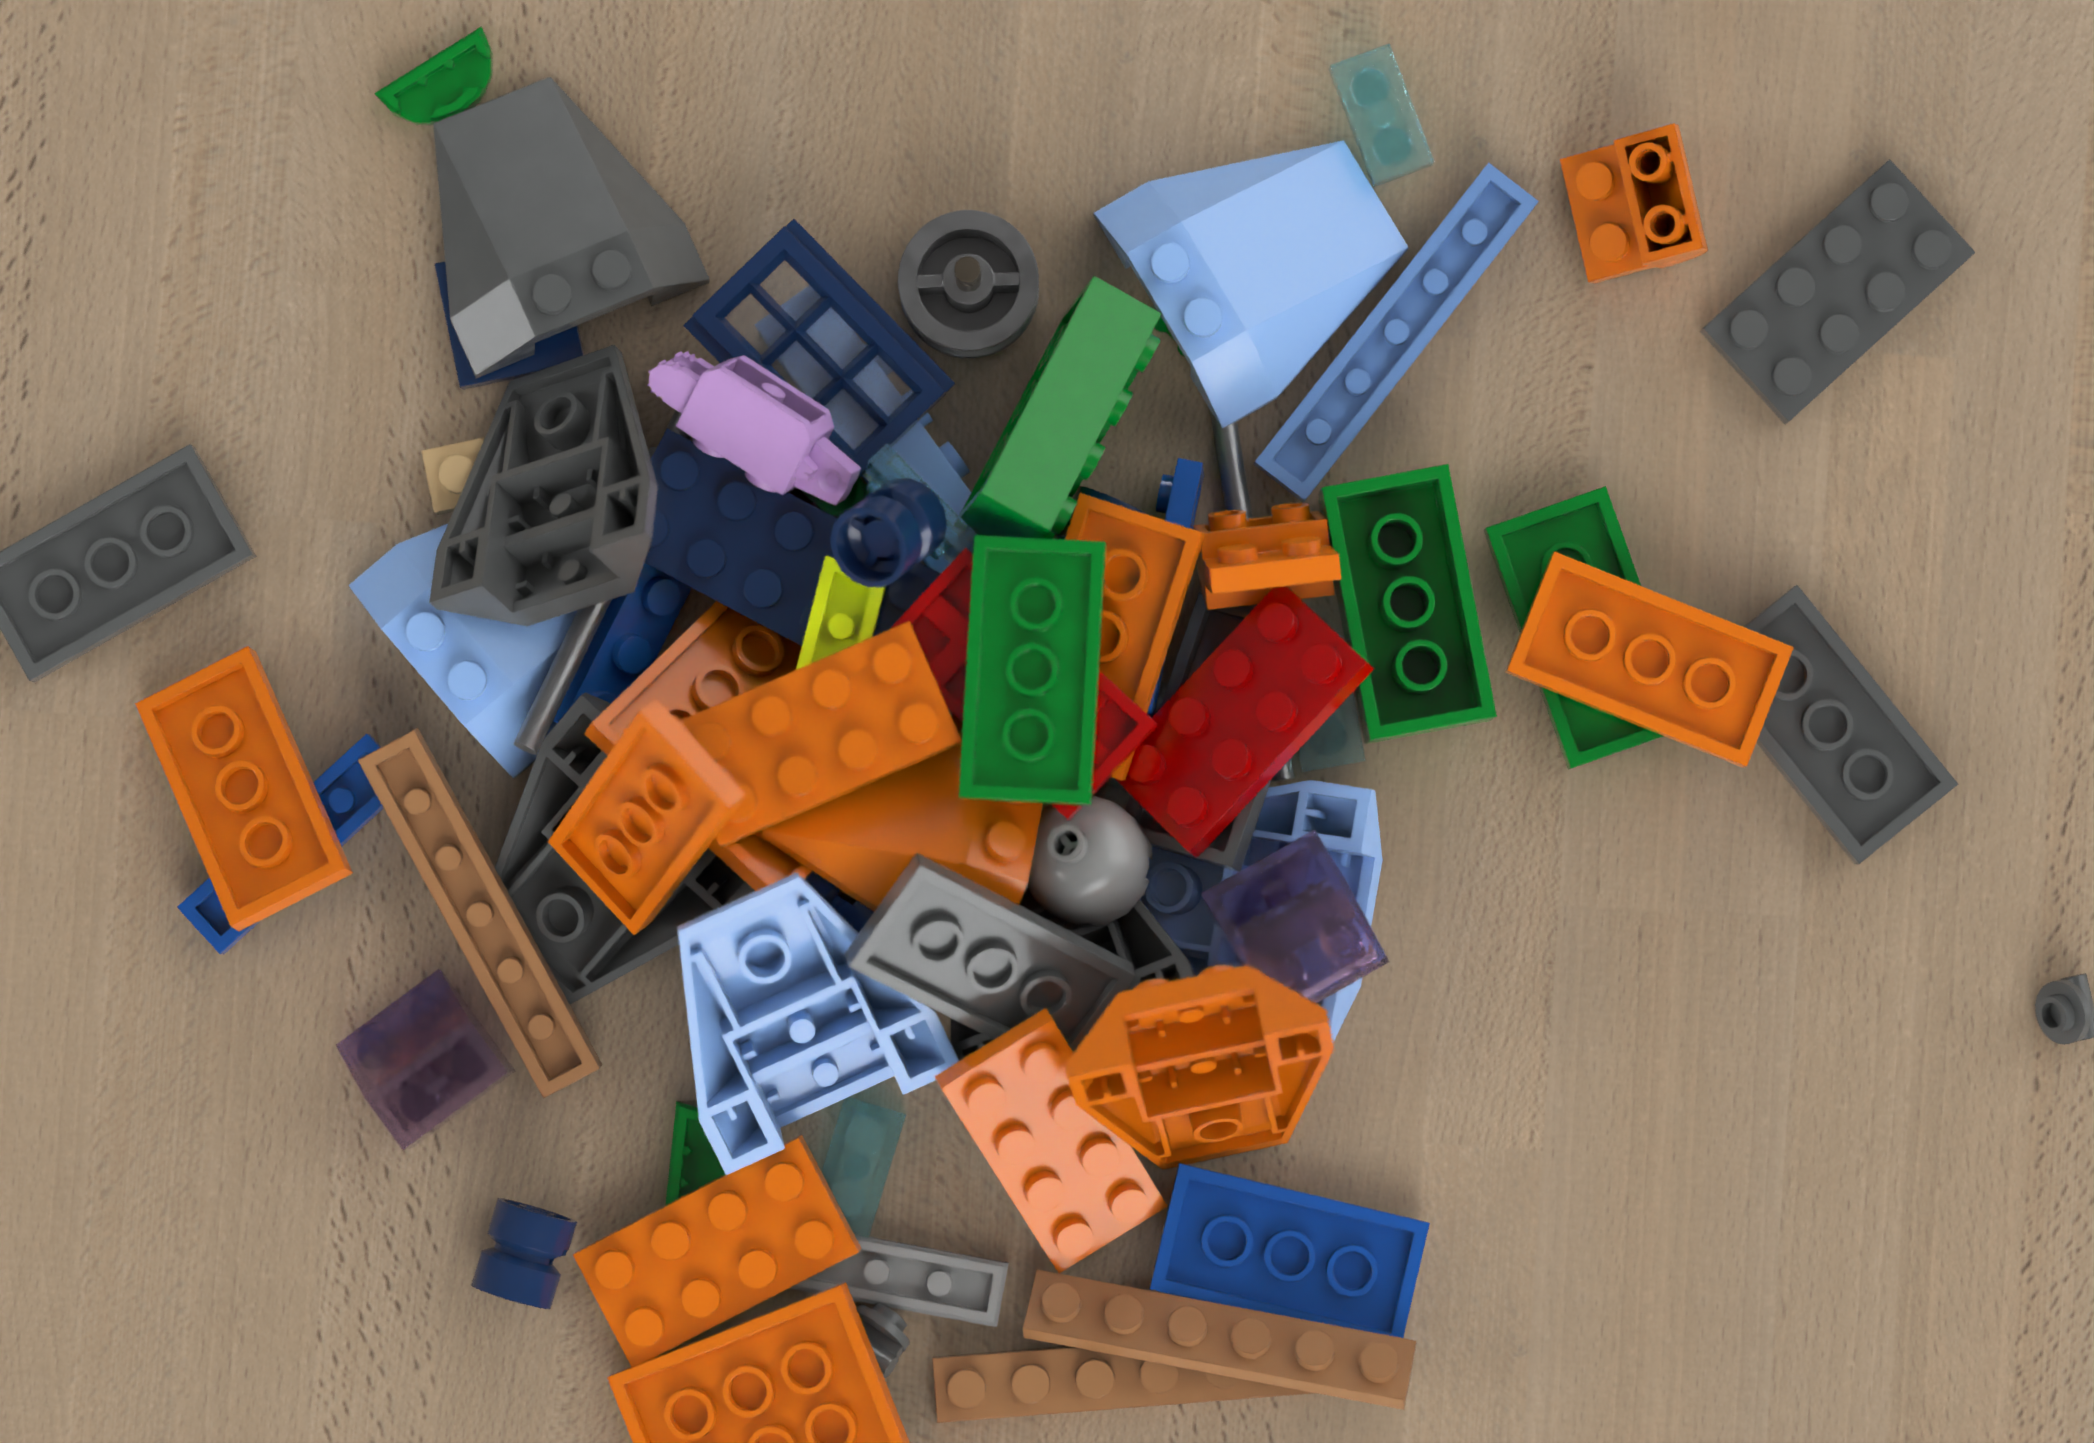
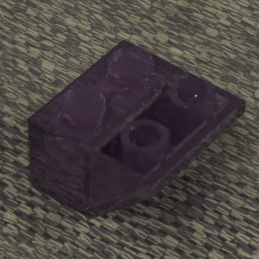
M1315 830L1201 893L1218 932L1239 966L1249 965L1314 1003L1322 1001L1389 963L1382 946L1347 881Z
M440 968L336 1044L364 1098L402 1150L415 1147L516 1072Z

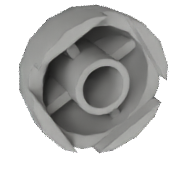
M1092 796V806H1083L1070 821L1055 807L1049 805L1041 812L1027 886L1034 900L1059 921L1068 924L1088 923L1091 926L1107 925L1127 914L1145 894L1149 882L1146 875L1149 869V858L1152 859V846L1142 825L1115 802Z

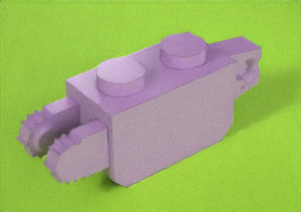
M680 351L675 354L674 358L669 361L663 360L658 363V366L648 371L650 373L648 386L652 389L651 393L654 392L656 397H662L664 403L681 413L676 427L692 436L694 445L704 453L717 458H726L746 471V478L755 486L765 491L778 492L781 495L796 487L835 506L844 501L851 492L855 481L858 479L861 467L828 440L834 429L830 410L745 355L727 359L713 366L702 358L697 359L695 354L691 355L689 351L685 353Z

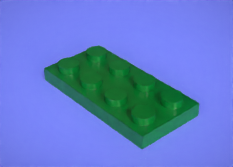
M1606 486L1486 527L1483 530L1519 632L1522 630L1551 554L1554 551L1641 586ZM1539 686L1568 770L1664 737Z
M974 535L959 781L960 799L1092 806L1106 542Z

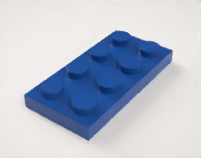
M1178 1163L1149 1288L1181 1297L1403 1338L1430 1223Z

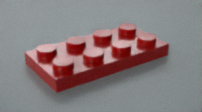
M966 547L890 628L892 629L910 621L947 708L962 722L973 553ZM1100 670L1092 796L1158 726L1149 715ZM1051 804L1069 821L1083 807L1081 805Z
M1288 586L1273 587L1152 717L1158 726L1135 750L1126 779H1114L1188 853L1198 858L1374 668Z

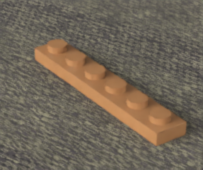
M416 728L359 759L358 762L543 1099L600 1069L603 1065L419 729Z
M1037 1269L1023 1326V1335L1027 1339L1402 1410L1405 1409L1416 1351V1340Z
M1070 1346L935 1356L932 1358L937 1423L1315 1394Z

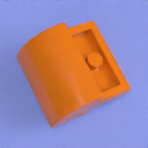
M1673 123L1613 140L1614 144L1560 159L1588 282L1598 283L1654 267L1662 269L1696 258L1708 251L1678 124Z
M1286 503L1272 506V516L1246 519L1245 510H1226L1208 514L1207 524L1193 525V530L1206 534L1197 559V567L1207 610L1255 605L1273 587L1288 586L1301 599L1334 595L1333 580H1341L1339 553L1329 542L1327 518L1319 511H1310L1309 503Z

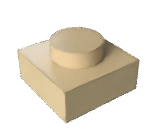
M484 437L421 451L435 514L440 515L454 511L484 442Z

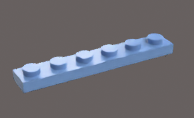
M1488 162L1255 460L1254 465L1304 503L1539 201Z

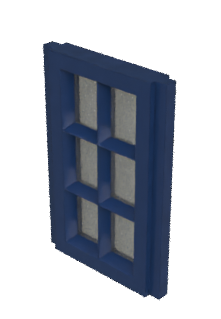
M795 219L771 238L683 325L719 363L745 355L829 409L834 429L828 440L861 467L858 479L955 386V382Z

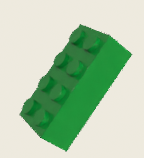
M1092 277L1063 314L953 527L973 538L974 535L1053 539L1055 533L1059 535L1062 532L1078 502L1072 498L1083 479L1086 481L1089 479L1105 450V446L1100 444L1110 426H1115L1122 417L1133 395V392L1129 391L1128 388L1134 381L1137 373H1142L1160 343L1161 339L1151 333L1162 313L1098 277Z
M1449 464L1322 487L1317 495L1320 512L1328 521L1330 545L1339 553L1341 580H1334L1344 638L1374 668L1355 689L1365 744L1477 724L1496 718V708Z

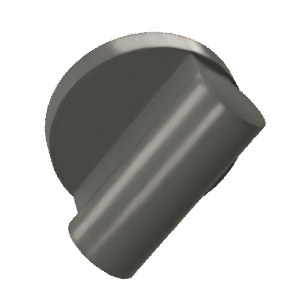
M2083 973L2065 977L2044 985L2039 991L2035 1003L2036 1018L2044 1034L2052 1041L2064 1045L2094 1038V1003L2087 974Z
M876 1303L872 1309L865 1305H858L857 1311L884 1378H887L897 1365L901 1354L910 1344L908 1337L903 1333L907 1324L896 1312L881 1303Z

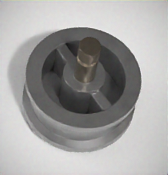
M960 210L946 213L931 220L912 237L900 261L898 289L902 309L909 325L927 345L953 357L981 358L1007 348L1027 329L1035 314L1038 303L1039 273L1036 258L1029 243L1013 225L987 212Z

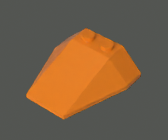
M953 715L952 720L962 740L963 722ZM961 743L760 831L759 836L874 912L916 853L1019 905L1029 880L1043 803L960 799Z
M1216 965L1204 969L1198 976L1175 981L1151 979L1138 984L1133 990L1119 992L1065 1064V1069L1075 1104L1164 1170L1178 1167V1163L1188 1165L1288 1143L1334 1051V1045L1325 1008L1249 965L1235 968L1229 965Z

